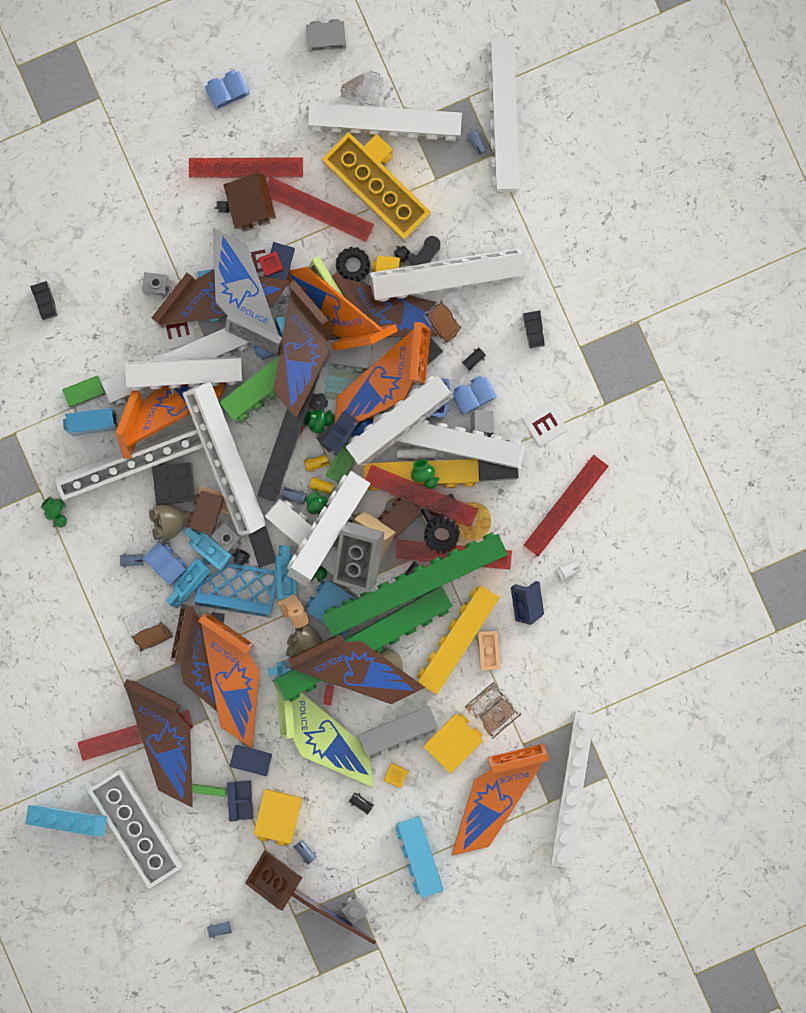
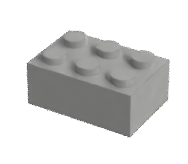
M347 522L340 530L333 582L369 593L377 583L385 532Z

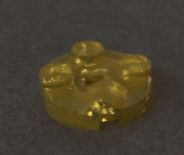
M476 502L462 504L458 507L453 517L456 521L455 525L458 524L459 536L467 540L482 538L487 534L491 526V515L488 509ZM469 516L477 518L476 526L467 524Z

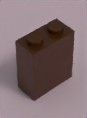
M255 173L223 184L235 229H242L245 232L254 229L253 226L255 225L264 226L270 224V220L276 219L265 174Z

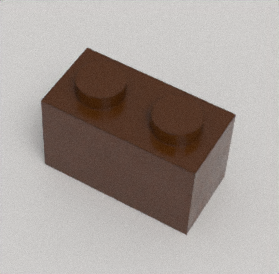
M201 491L200 494L197 493L193 503L196 505L195 511L191 512L188 518L189 528L212 535L224 502V497L206 491Z
M406 496L403 499L401 497L397 498L391 504L393 508L389 512L385 510L378 518L380 522L396 532L393 537L394 540L421 514V511L413 503L408 502L410 500Z

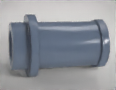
M474 130L467 135V140L471 142L477 155H480L487 151L488 148L480 136L481 132L478 133L477 130Z
M285 486L281 498L297 502V505L305 503L307 494L303 490L300 492Z
M123 553V555H120V567L143 566V554L126 555V553Z
M303 839L299 841V844L297 843L293 846L304 859V863L306 862L309 865L317 858L316 852H312Z
M230 921L216 925L210 924L207 927L209 938L213 937V939L216 936L232 933Z

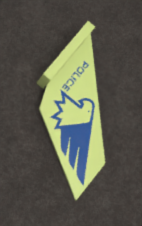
M276 688L281 738H292L302 757L373 787L370 756H365L359 740L302 692L299 693L300 697L292 702L289 700L283 701Z

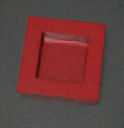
M276 251L258 258L265 277L283 270Z
M326 685L324 705L331 706L335 686Z

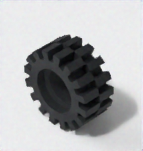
M349 247L348 249H343L338 254L336 270L342 278L360 282L369 273L370 260L364 250H360L358 247ZM349 258H357L361 264L359 270L355 272L348 271L345 266L346 261Z
M441 515L440 518L435 516L434 520L431 519L427 523L424 531V541H427L426 545L427 547L431 546L430 549L432 551L437 549V553H440V550L446 553L447 550L451 551L457 545L460 530H458V524L455 525L456 521L454 519L450 521L451 517L447 516V519H445L444 515ZM439 528L446 529L449 537L446 540H439L435 536V531Z

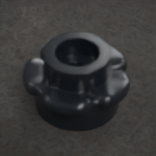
M216 201V207L214 208L218 209V213H230L228 201Z
M404 245L401 247L396 246L397 249L393 252L394 255L400 258L401 262L405 263L411 252Z
M322 393L314 394L310 403L311 409L324 410L328 406L326 396Z
M237 548L235 553H232L233 560L237 564L244 565V563H249L250 554Z

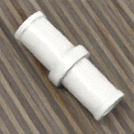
M416 446L414 448L397 447V460H436V451Z

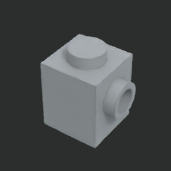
M144 272L142 292L144 294L166 296L167 291L170 292L171 280H168L169 277L164 274Z
M474 410L471 415V433L475 430L483 432L486 437H491V434H494L493 411Z
M224 522L211 535L227 552L231 550L234 552L241 545L239 541L242 538Z
M350 896L341 903L343 905L341 911L352 925L368 913V909L357 896L354 898Z

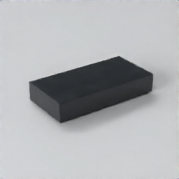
M266 525L248 534L258 567L275 563L276 556Z

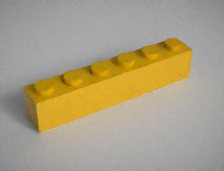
M476 459L428 461V464L435 469L434 477L439 478L437 485H445V488H455L456 484H464V487H475V483H479V464ZM415 461L368 463L363 467V478L370 482L368 491H378L379 487H387V490H399V486H406V489H418V485H424V482H414L411 478V471Z
M481 585L479 588H473L469 595L471 600L468 604L464 602L459 610L460 617L458 620L453 619L448 629L451 631L447 637L443 635L437 645L440 648L437 652L433 651L427 659L430 662L426 669L422 667L416 676L419 678L418 682L436 695L500 598Z

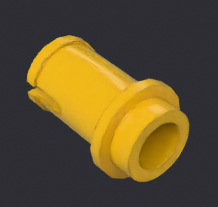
M326 454L311 459L308 457L307 460H304L307 472H313L314 469L329 466Z
M317 476L316 478L312 477L309 485L312 491L317 490L331 495L334 483L320 480Z

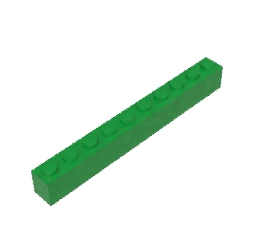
M491 532L483 536L484 540L476 543L474 540L466 544V549L459 551L457 548L448 552L449 557L435 558L430 561L431 565L425 568L423 565L412 569L413 573L408 576L403 573L395 577L396 581L391 584L386 581L378 585V590L374 592H363L360 594L361 598L353 600V598L343 601V606L337 609L333 606L324 610L326 614L322 615L331 636L342 633L507 556V551L499 534L494 535Z
M440 586L346 638L344 642L362 641L379 653L384 650L382 646L387 643L390 645L400 641L399 637L403 634L408 636L416 632L417 626L422 624L424 627L432 623L433 617L438 615L440 618L449 613L448 609L453 606L443 587ZM291 669L272 681L283 701L289 700L292 702L300 697L299 693L305 690L307 693L317 688L316 684L323 680Z

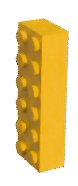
M349 132L322 158V163L403 242L431 216V211Z

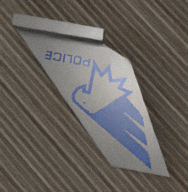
M213 228L216 305L227 315L225 331L277 356L281 348L282 337L278 335L248 246Z

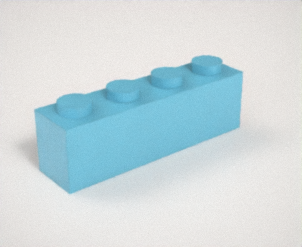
M28 805L25 824L90 836H104L107 816L44 805Z
M420 816L398 822V827L395 830L398 839L402 838L404 846H401L404 858L408 857L410 861L407 867L410 876L414 875L416 883H413L416 895L420 894L421 898L444 891Z

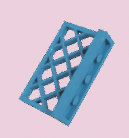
M203 558V563L205 565H212L207 559ZM227 563L221 571L218 570L210 577L207 575V579L202 581L197 588L194 601L197 606L271 618L276 590L275 570ZM227 568H233L237 575L228 580L223 571ZM246 571H252L256 576L249 583H246L241 576ZM221 574L226 582L217 588L211 579ZM266 574L274 575L273 582L268 586H265L260 579ZM240 577L245 585L235 591L230 582ZM259 580L263 589L254 594L249 586ZM208 581L215 589L209 594L201 593L202 586ZM226 585H229L234 592L228 597L222 596L219 591ZM248 588L253 596L247 600H242L238 593ZM266 591L270 596L269 604L261 603L257 596Z

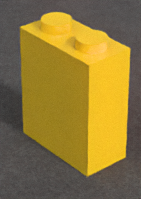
M455 713L423 745L450 774L483 742L481 739L482 733L476 727L472 730L467 725L470 721L462 713L459 716Z
M265 788L253 835H256L257 839L268 842V839L276 840L275 844L287 846V843L291 844L303 798Z

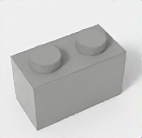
M339 19L329 20V23L312 21L309 25H306L309 52L346 48L344 21L340 22Z

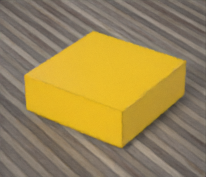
M391 763L383 781L401 788L409 770Z

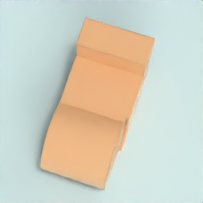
M295 593L278 602L284 617H290L295 628H301L308 624L309 618Z

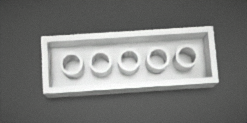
M350 471L348 476L344 474L336 487L339 491L334 490L326 504L329 507L324 506L317 518L319 523L314 522L307 534L309 539L304 538L297 550L299 555L294 554L289 562L287 576L305 587L308 586L339 536L340 530L345 526L368 489L370 482Z
M123 768L87 790L102 815L107 816V823L148 889L184 867Z

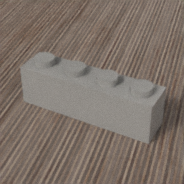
M336 340L327 341L330 353L323 367H326V364L334 365V369L345 370V367L353 368V372L364 373V370L369 369L372 346L366 345L333 351L331 343Z
M427 706L358 734L357 737L365 756H370L372 759L382 755V750L388 748L389 751L399 748V743L406 741V744L416 741V736L424 734V737L435 733L434 729L438 728L430 706Z

